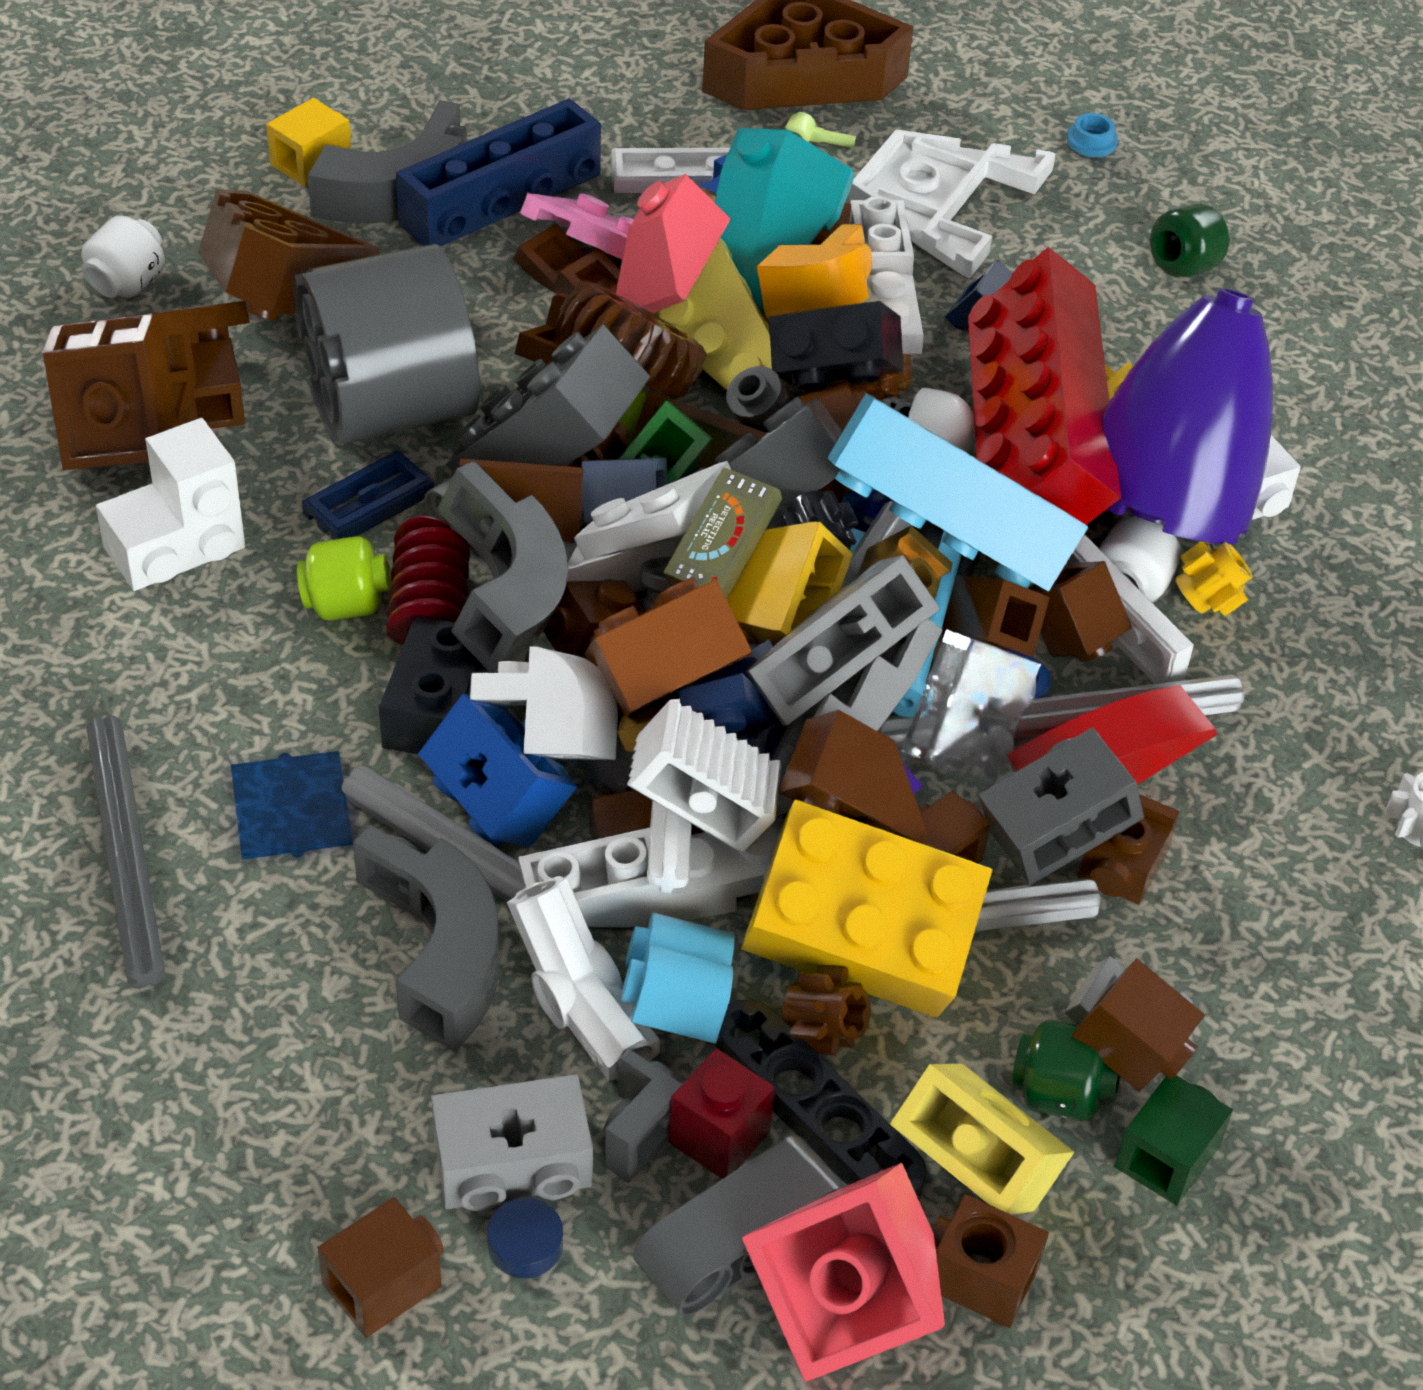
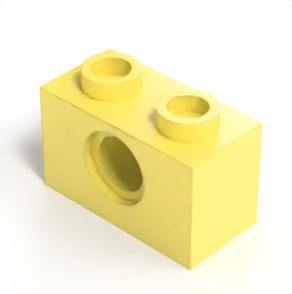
M962 1063L929 1064L890 1123L891 1126L986 1203L1011 1215L1033 1212L1074 1154L1072 1149Z

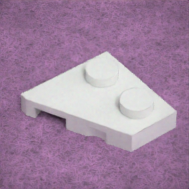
M728 461L708 467L627 502L624 498H618L596 508L591 513L593 521L574 537L584 560L683 535L688 530L722 468L725 467L731 470Z

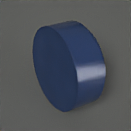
M520 1198L505 1203L495 1211L488 1224L487 1238L490 1258L499 1270L513 1277L532 1278L546 1273L558 1262L563 1250V1225L558 1213L547 1203L532 1198Z

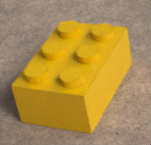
M795 799L781 825L741 950L808 973H815L817 965L846 967L848 969L847 982L862 983L863 989L867 994L938 1018L956 997L993 869Z

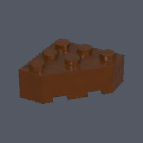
M755 0L705 40L702 92L742 110L882 100L908 77L914 26L852 0Z
M216 189L198 253L227 294L247 302L245 306L246 311L262 318L278 320L279 315L282 313L295 317L293 300L294 275L306 273L308 269L376 256L379 255L381 249L249 191Z

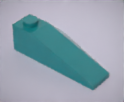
M738 128L721 169L715 204L731 218L721 238L730 250L731 258L738 272L748 284L753 294L751 296L761 315H763L765 312L757 265L779 245H810L822 229L829 232L841 215L855 175L852 168L789 130Z

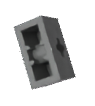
M1093 727L1075 738L1060 741L1043 757L1017 772L1002 775L990 788L978 794L984 816L991 822L989 831L1029 885L1034 884L1113 837L1114 834L1120 833L1144 819L1137 782Z

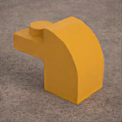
M842 224L821 245H779L757 265L766 319H769V316L859 304L869 298L867 279L870 277L872 268V253L869 245L865 244L862 224Z

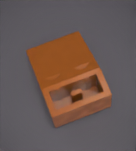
M694 577L689 578L661 592L658 595L659 599L652 603L653 607L648 609L645 614L639 616L635 606H632L601 621L598 624L600 628L593 631L595 635L589 638L591 644L582 658L592 662L599 668L616 699L617 708L622 714L628 716L677 692L679 689L690 686L743 660L752 653L716 579L699 587Z

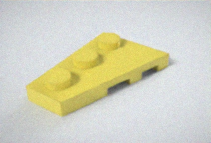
M720 237L686 300L656 311L654 314L687 333L688 336L697 340L703 346L707 353V357L702 365L703 370L727 390L731 381L740 372L755 366H764L772 369L770 326L763 319L751 296L753 294L748 284L738 272L731 258L730 250L725 241ZM781 379V381L783 382V384L786 386V384H787L788 382H786V381H784L783 379Z

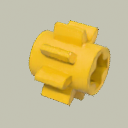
M1200 541L1180 556L1185 564L1182 566L1184 572L1176 577V582L1182 594L1199 613L1204 614L1212 608L1213 611L1217 612L1220 610L1224 616H1227L1249 600L1243 592L1246 589L1244 584L1250 581L1253 575L1244 559L1231 544L1224 542L1216 548L1213 544L1209 546L1207 542Z

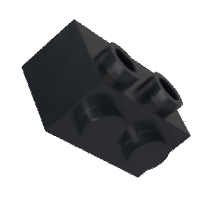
M881 301L769 316L772 370L776 372L779 378L791 384L795 390L810 391L823 389L827 386L828 382L847 380L850 383L861 381L863 383H873L880 381L882 375L904 373L901 316Z
M415 615L379 705L382 748L418 755L462 694L470 695L472 673H490L451 632L456 622Z

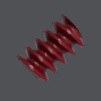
M423 514L409 518L398 527L394 535L393 566L391 568V585L389 588L390 602L388 604V621L386 623L387 636L400 645L404 644L415 615L456 622L467 602L466 597L468 596L470 545L460 534L452 530L448 523L438 517Z

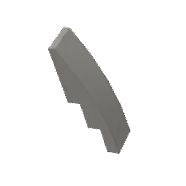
M929 619L925 620L834 689L831 694L826 695L788 725L771 761L780 760L781 762L779 789L806 720L840 710L878 731L914 683L943 629ZM779 793L776 816L788 812L794 801Z

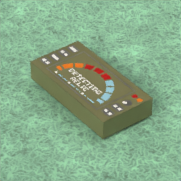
M723 467L663 572L667 582L676 585L694 577L698 586L701 587L716 579L727 599L782 501L780 490Z

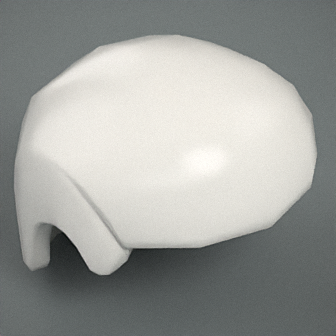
M922 388L913 400L908 418L971 455L975 444V420L969 405L961 397L951 392Z

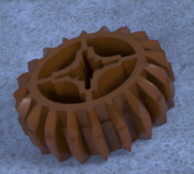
M590 281L579 282L573 292L567 295L560 308L562 312L556 322V326L564 338L568 339L576 332H579L585 338L604 324L650 376L645 385L657 392L660 391L667 396L684 397L691 385H695L702 372V365L707 357V353L697 340L691 338L687 333L679 330L656 314L612 292L608 288H603Z

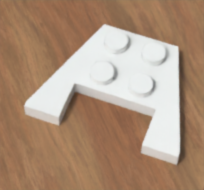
M896 129L854 178L850 188L849 200H866L873 196H885L893 200H904L911 241L962 276L971 278L990 253L992 235L953 222L951 219L984 178L1035 194L1053 171L1056 154L1050 151L1036 150L1035 158L1011 155V146L992 143L986 151L960 147V138Z

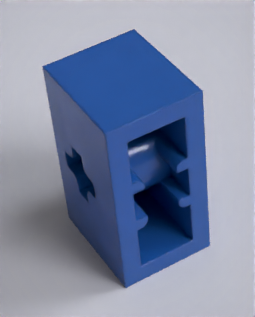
M463 693L418 755L435 774L432 778L434 785L444 795L459 802L470 814L469 825L481 838L495 845L507 842L529 847L539 838L577 786L552 758L524 754L525 728L505 706L470 700V695Z

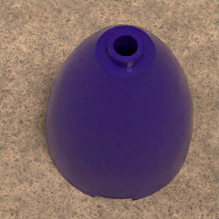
M1219 288L1216 296H1202L1161 332L1130 369L1110 400L1103 417L1105 437L1111 455L1118 467L1121 499L1107 510L1117 515H1122L1128 506V511L1135 516L1153 523L1162 524V532L1201 542L1216 544L1227 542L1228 544H1235L1240 533L1246 535L1263 484L1269 456L1273 420V377L1270 347L1262 314L1251 308L1254 302L1253 297L1228 288Z

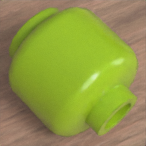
M359 536L312 544L307 552L306 559L299 560L297 563V581L302 603L305 609L313 608L321 619L327 621L375 614L382 600V592L389 591L391 585V568L387 555H376L369 540Z

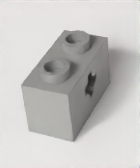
M578 1074L431 1096L433 1133L445 1209L464 1207L472 1211H485L499 1206L504 1200L535 1195L550 1200L561 1199L572 1195L580 1188L592 1187L593 1146Z

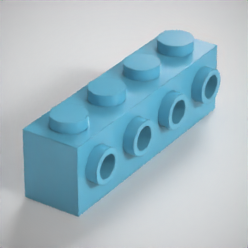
M867 393L827 457L836 467L840 468L835 479L866 498L874 488L894 500L888 510L899 518L919 529L922 528L926 520L947 531L942 539L944 544L971 560L975 559L979 551L999 562L994 573L1006 581L1027 589L1031 582L1049 592L1088 529L1087 525Z

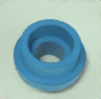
M1086 113L1077 117L1075 124L1069 128L1067 143L1072 150L1081 155L1103 157L1115 151L1118 135L1115 131V124L1110 118L1102 114Z

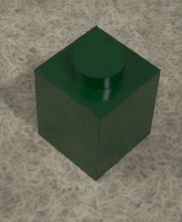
M1177 1075L1171 1080L1165 1077L1126 1128L1114 1167L1178 1206L1220 1148L1233 1109L1220 1102L1209 1090L1200 1085L1191 1084Z

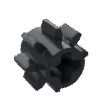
M822 491L803 493L796 497L790 503L787 512L781 515L785 526L821 522L849 550L851 545H855L857 542L851 529L855 528L859 522L849 501L838 503L833 491H828L827 493Z

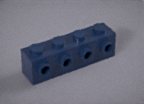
M568 98L397 171L399 225L422 246L437 244L441 247L521 211L528 193L553 197L600 176L601 123Z

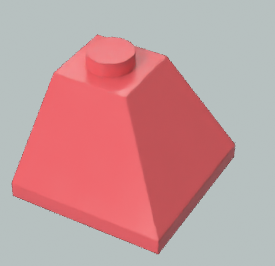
M686 174L666 183L657 181L650 185L640 196L637 202L640 210L628 229L616 294L625 297L652 313L686 300L731 220Z
M902 1163L838 1189L741 1237L804 1382L933 1333L945 1326L934 1233Z

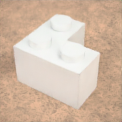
M203 418L145 438L152 484L96 504L103 547L133 591L154 583L168 581L179 573L210 561L222 560L231 553L245 548L235 461Z

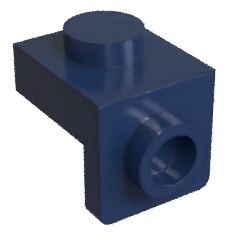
M755 657L744 658L696 682L694 686L679 689L681 707L691 706L692 711L703 714L704 720H714L715 727L725 726L726 734L737 733L744 730L746 726L770 721L766 700L745 672L758 660Z

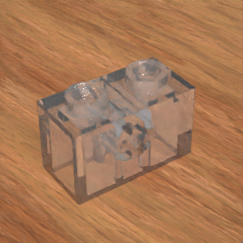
M947 629L901 751L926 764L991 786L997 780L1000 771L1009 762L1007 756L1013 751L1012 739L1022 712L1031 704L1036 692L1035 678L1041 664ZM976 705H979L978 710L974 715L973 710L975 709Z

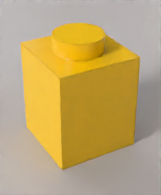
M314 97L266 123L270 165L304 187L309 186L308 174L325 145L351 149L349 119Z

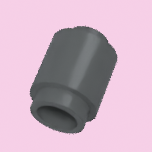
M755 366L740 372L731 381L726 393L728 407L740 424L768 433L769 430L763 422L793 400V397L776 372L764 366Z

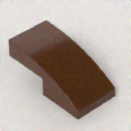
M557 223L518 246L513 258L531 277L555 294L564 293L568 295L573 292L577 283L585 281L596 283L614 293L617 290L620 269L599 248L586 254L570 236L566 235V232Z

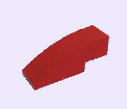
M1176 685L1121 699L1082 714L1037 736L1006 754L1012 771L1017 772L1046 755L1060 741L1075 738L1093 727L1138 785L1212 739L1217 733L1215 727L1181 685Z

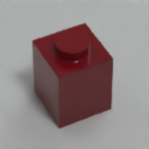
M715 1048L671 1096L668 1143L721 1179L736 1171L770 1133L775 1086Z

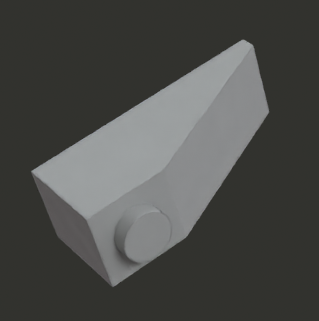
M904 555L880 560L827 599L745 672L783 726H786L939 611L940 608Z

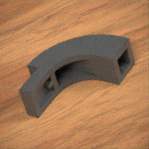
M439 100L422 133L412 142L396 149L365 152L325 145L308 174L311 217L344 223H381L398 220L396 172L467 141V129L465 126H460V104Z
M472 461L456 469L437 511L484 559L492 573L493 580L472 590L451 632L490 673H498V662H519L530 651V646L534 647L565 591L568 563L560 533L552 518L538 500L531 495L515 503L475 461Z
M369 825L353 841L357 883L412 913L424 922L432 933V937L426 947L396 979L399 1019L457 1052L483 1020L496 992L499 977V931L497 908L493 894L477 866L456 846L442 837L424 855L408 840L402 837H391Z

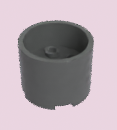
M430 244L308 269L306 273L294 275L293 300L298 337L301 340L304 339L306 358L312 378H309L310 388L317 410L332 442L340 440V443H352L473 416L477 412L480 382L472 326L456 273L446 253L439 245Z

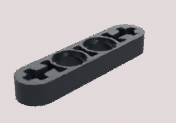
M752 999L737 1000L728 1004L715 1047L775 1086L772 1111L796 1135L801 1136L847 1186L879 1173L880 1168L884 1171L902 1163L920 1201L927 1170L925 1161L919 1152L805 1040L791 1038L790 1031L792 1028L772 1008L763 1002ZM739 1027L746 1033L758 1029L760 1031L759 1045L749 1036L741 1037L739 1040L735 1039V1028ZM762 1052H764L768 1057L761 1065ZM786 1070H797L808 1075L814 1085L804 1093L792 1094L780 1089L774 1079L779 1073ZM844 1117L857 1123L862 1130V1134L851 1142H839L827 1136L822 1126L832 1118ZM874 1145H877L874 1159L869 1152Z

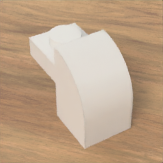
M530 646L529 663L502 661L498 662V673H472L470 700L503 706H526L524 754L556 759H616L617 702L603 674L592 662L579 656Z

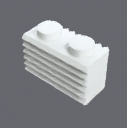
M680 699L669 700L639 733L635 740L637 744L634 748L636 752L632 757L634 761L630 766L632 770L629 774L631 778L627 784L629 787L742 853L776 820L782 767L780 760L770 761L769 753L759 754L758 747L748 745L747 740L737 741L736 733L726 734L725 726L715 727L714 720H704L703 714L692 711L691 706L681 707Z

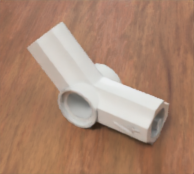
M557 876L543 882H537L517 892L516 896L508 901L507 904L536 969L531 975L532 987L536 998L553 1024L559 1029L566 1026L569 1027L589 1054L595 1066H598L608 1081L618 1080V1059L627 1050L634 1051L648 1062L660 1053V1039L651 1027L631 1022L633 1004L621 1001L623 982L620 973L607 950L600 943L593 940L567 878Z

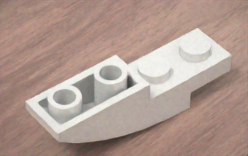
M873 196L866 200H851V224H862L865 244L869 245L872 253V268L870 277L867 279L869 298L863 303L881 301L900 315L903 354H922L923 329L913 280L914 253L904 200H893L885 196Z
M783 814L776 816V820L743 853L707 832L691 835L689 881L685 887L674 888L672 894H662L659 892V886L648 882L650 828L518 857L525 888L557 876L566 877L588 927H645L649 924L652 912L685 921L736 912V897L760 892L781 825L785 818Z

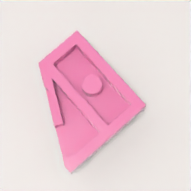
M528 193L520 214L534 221L537 219L556 221L568 228L566 235L595 246L620 259H623L628 229L634 220L625 216H620L619 220L607 214L608 204L582 193L579 194L577 200Z

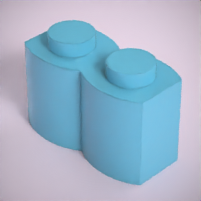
M654 912L651 914L648 928L635 926L627 952L625 967H628L621 995V1001L633 1004L631 1022L716 1044L731 995L733 967L731 963L734 950V933Z

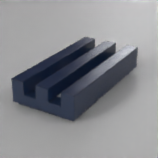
M396 450L302 500L303 514L309 520L315 518L317 520V527L323 533L328 531L331 533V540L359 536L423 501L425 494L434 488V481L399 450ZM399 472L403 473L400 476L378 487V484L380 482L392 477L393 475ZM358 495L357 499L333 512L330 511V509Z

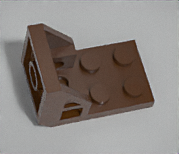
M238 301L52 326L43 350V358L63 470L149 462L145 438L186 423L197 381L191 344L230 338L229 326L250 323L248 311L245 310L247 302Z

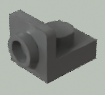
M627 1050L618 1059V1096L623 1100L612 1110L603 1130L605 1135L606 1168L627 1183L667 1143L669 1139L671 1096L682 1085L668 1067L657 1061L648 1062L632 1050Z

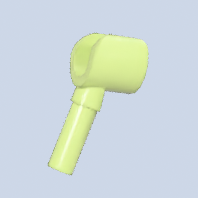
M806 112L795 113L790 117L785 126L787 130L807 142H823L848 148H854L856 136L816 127L814 119Z

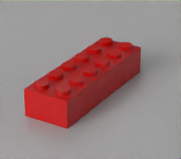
M1047 247L1033 260L1029 259L1022 262L1015 269L1010 280L994 294H988L979 299L968 315L976 457L981 462L1087 525L1121 499L1118 467L1111 455L1103 427L1104 412L1110 400L1096 286L1050 247Z

